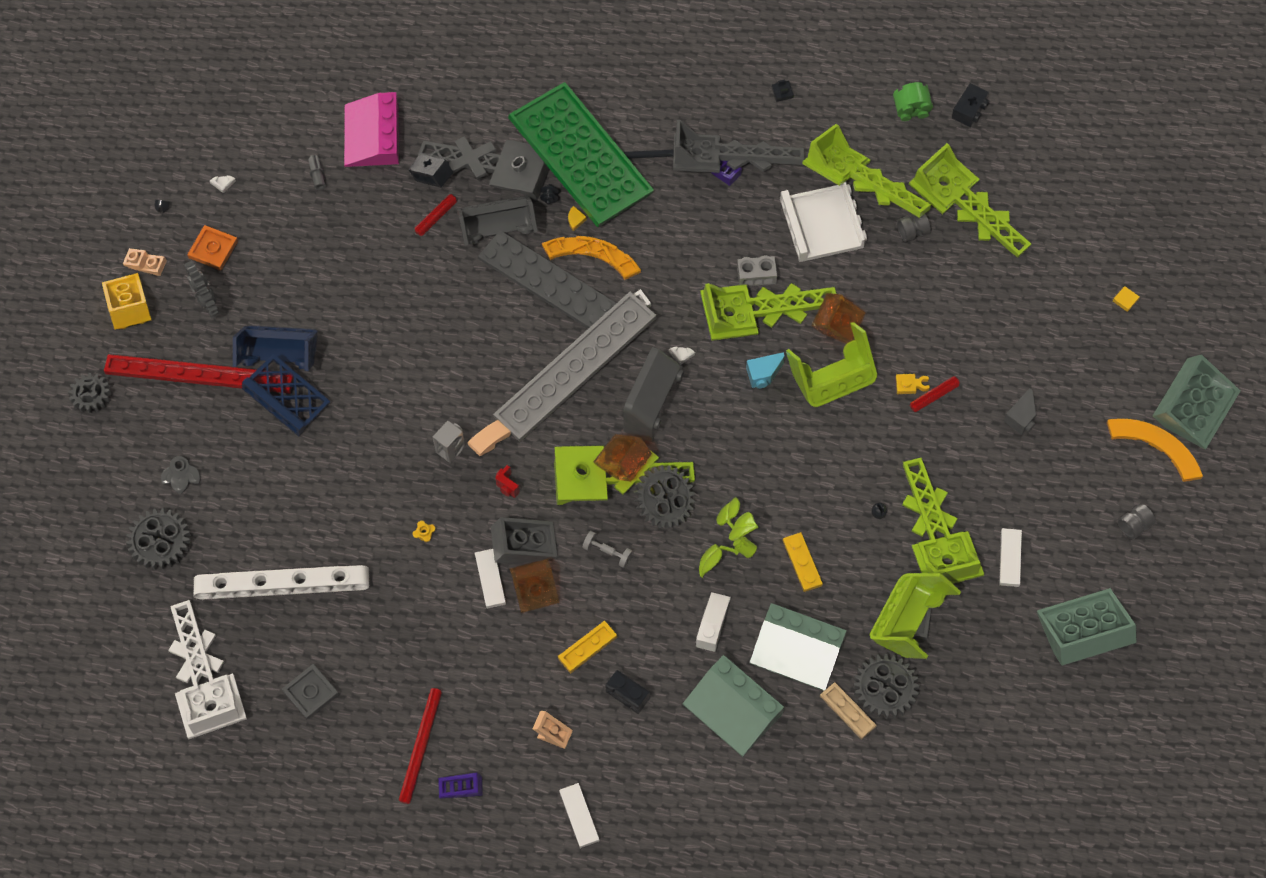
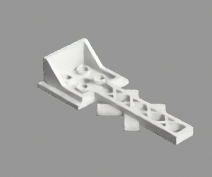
M190 600L170 606L181 642L174 640L168 651L186 659L176 678L186 683L191 678L193 682L192 687L175 693L188 740L246 720L247 717L234 675H224L213 679L211 670L218 673L224 664L223 660L206 654L216 635L207 630H204L202 635H200ZM188 608L185 618L178 616L177 611ZM187 625L193 627L189 635L183 632ZM191 642L196 643L194 648L190 647ZM201 676L209 679V682L198 685ZM216 704L214 710L207 711L208 705Z

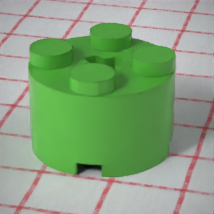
M920 82L909 83L902 86L903 89L899 92L898 89L894 91L893 98L901 121H909L911 117L918 116L920 119L929 116L928 112L932 110L933 104L928 85L923 86Z

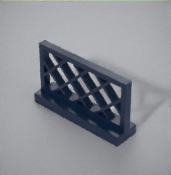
M274 354L249 378L247 377L242 382V389L297 436H300L304 429L330 404V401ZM274 361L280 366V371H268V366ZM280 375V383L269 384V376ZM282 375H291L294 378V383H283ZM258 376H267V384H258L254 380ZM283 387H294L295 395L283 396ZM297 387L307 388L308 395H297ZM269 388H281V396H272ZM295 399V408L284 406V400ZM297 399H308L309 407L298 408ZM311 399H320L323 404L320 407H311ZM309 411V418L303 422L298 417V412Z

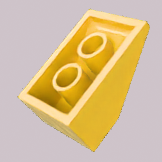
M138 273L102 282L108 310L115 330L124 329L135 324H143L151 320Z

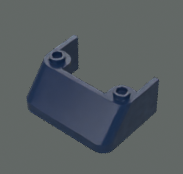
M244 326L233 336V367H237L240 363H243L244 366H253L259 360L267 361L274 354L283 362H295L299 369L309 371L314 365L318 331L303 328Z

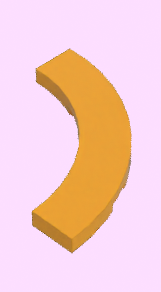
M586 236L559 237L542 243V247L550 260L564 255H588L610 264L621 274L624 280L641 273V269L627 253L625 254L617 246L597 238Z
M1107 420L1111 439H1132L1147 442L1159 451L1164 452L1171 459L1183 482L1202 479V472L1193 455L1183 443L1167 431L1139 420Z

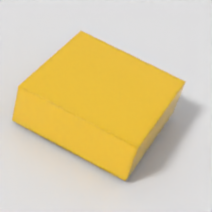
M1124 286L1114 297L1113 302L1128 312L1139 300L1140 296Z

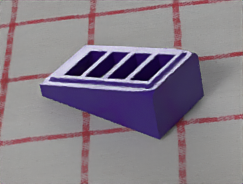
M720 161V164H722L720 172L710 173L728 186H731L741 175L742 168L739 167L733 170L727 165L728 161Z
M478 773L438 778L440 799L483 795L482 776ZM463 781H466V790H463ZM446 782H450V792L446 793ZM455 782H458V791H455Z

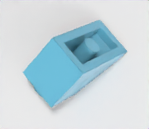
M784 352L747 360L746 369L752 388H765L768 384H771L784 364Z

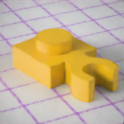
M896 374L897 394H916V389L928 391L929 385L924 386L922 382H928L929 377L921 376L919 379H915V374Z

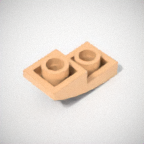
M129 248L123 265L134 270L161 276L167 260L163 256L148 255L145 250Z
M497 420L477 433L468 442V445L479 456H482L493 450L496 443L509 437L511 431Z

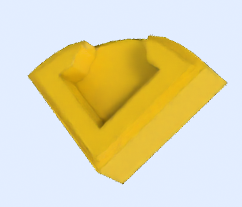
M573 206L569 211L568 221L571 229L575 231L587 218Z

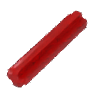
M449 194L415 227V232L419 236H423L457 202L456 197Z
M955 376L951 377L910 403L911 409L917 412L957 388L960 384L959 380Z

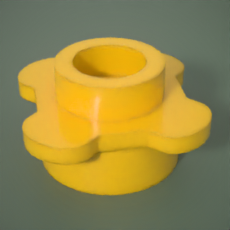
M419 521L417 529L413 531V536L424 542H429L432 532L435 531V526Z

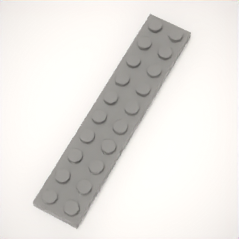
M629 292L493 414L494 418L507 427L519 442L522 441L656 319V315L635 295Z

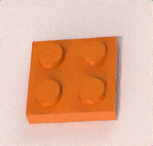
M204 225L187 254L188 258L221 271L235 248L238 239Z

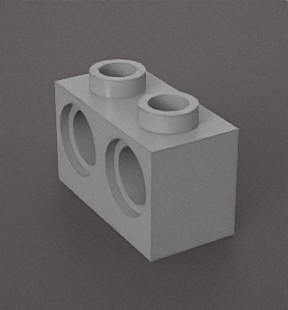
M775 256L744 257L737 260L739 285L759 286L776 284Z
M447 421L433 436L436 453L451 463L465 448L462 428L456 423L452 424Z

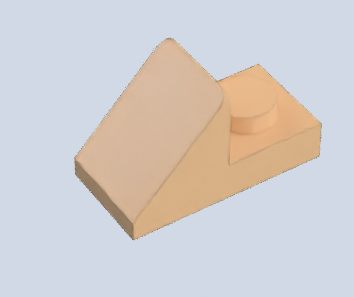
M540 711L533 730L539 733L538 739L564 749L573 731L546 711Z

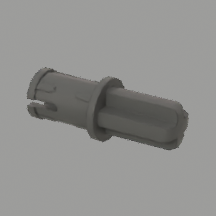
M311 155L308 160L314 188L316 190L324 189L326 187L323 177L324 170L321 168L319 157Z

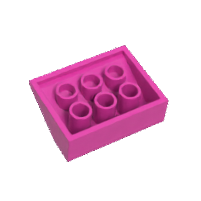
M377 93L345 104L344 166L399 164L397 93Z

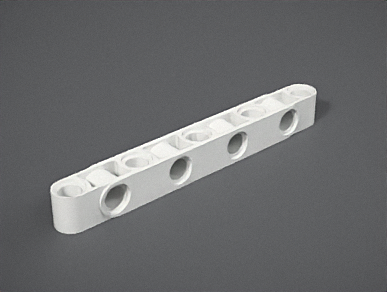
M358 565L203 574L194 577L193 597L196 599H218L366 590L369 588V568ZM338 577H345L343 581H336ZM305 579L304 583L297 584L298 580ZM266 581L263 586H257L259 582ZM226 583L224 588H218L220 584Z

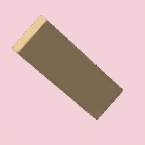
M835 682L820 694V697L861 740L876 728L877 725Z

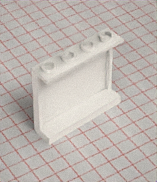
M846 181L840 186L835 185L794 195H789L788 190L781 192V205L799 262L864 248V242L867 241L865 230L861 229V217L856 214V202L854 199H851V187L849 184H846Z

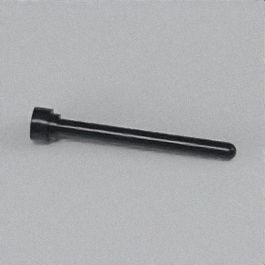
M674 149L626 151L623 153L628 159L673 157Z

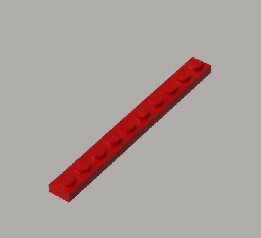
M110 354L107 355L104 373L107 375L241 389L242 382L256 371L255 369ZM280 375L269 376V384L280 383ZM282 375L283 383H293L294 378L291 375ZM258 376L254 381L258 384H267V376ZM283 387V393L291 394L292 387ZM269 388V391L281 393V388Z

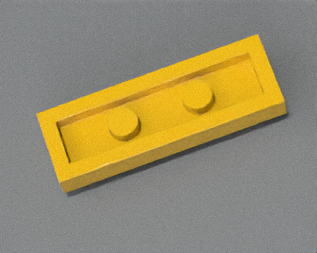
M802 533L783 538V543L803 591L806 592L821 587L823 583Z
M603 621L561 653L558 659L571 674L617 638V634Z

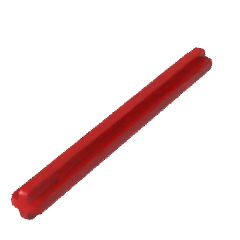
M436 688L430 690L400 793L399 801L404 804H409L442 694L441 690Z

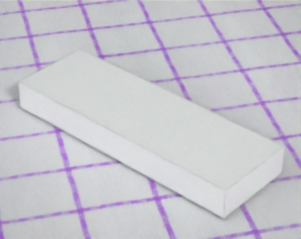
M1004 528L1001 530L999 585L1020 586L1022 530Z
M493 549L476 552L475 557L486 608L506 605L498 565L494 561Z
M579 783L560 789L559 792L579 847L582 848L599 842V837Z

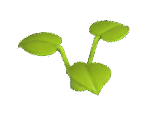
M736 497L727 503L717 516L718 525L723 526L727 522L732 528L729 539L734 541L733 546H735V549L726 546L719 547L717 544L708 548L703 554L699 565V574L702 578L705 573L710 571L720 561L722 550L733 552L736 555L741 553L746 558H750L756 552L757 546L744 537V535L758 528L753 515L750 512H746L737 519L734 525L731 522V519L738 514L740 508L739 499Z

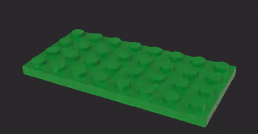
M565 82L509 114L508 119L597 228L653 193L654 189Z

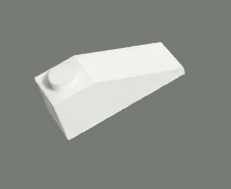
M711 592L697 635L696 647L713 652L716 651L731 597Z

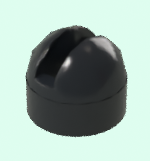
M155 199L154 206L156 211L159 212L160 208H162V212L165 213L169 209L170 201Z
M880 502L874 504L871 510L873 517L876 519L884 518L887 513L886 505Z

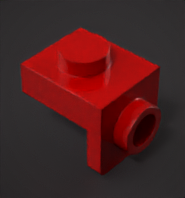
M506 465L504 469L501 468L497 472L495 477L496 485L504 495L508 497L511 495L516 498L520 493L519 485L508 478L511 475V467Z

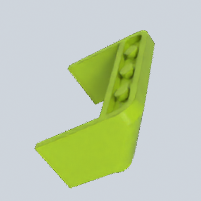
M854 322L850 324L855 340L848 342L844 346L843 354L845 359L812 372L808 364L802 363L801 359L790 349L786 350L793 377L805 399L813 407L822 406L871 385L877 378L866 331Z
M907 573L902 575L870 632V638L875 643L905 658L927 659L928 655L919 648V643L913 637L928 608L939 607L944 602L946 595H960L961 591L941 573Z

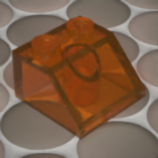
M827 293L811 326L820 333L847 344L854 339L850 323L854 322L860 326L866 312L841 294Z
M615 434L593 462L617 480L631 482L642 466L646 464L652 453L641 437Z
M548 559L510 568L521 613L559 603Z

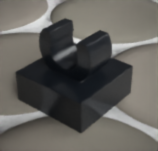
M784 79L772 84L771 88L776 102L794 97L789 81Z

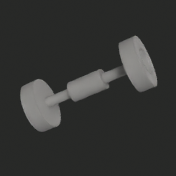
M590 531L587 534L582 546L583 549L589 551L592 545H595L601 551L611 556L616 555L620 557L619 566L626 568L633 555V550L627 548L621 554L616 552V549L611 546L596 542L597 533Z

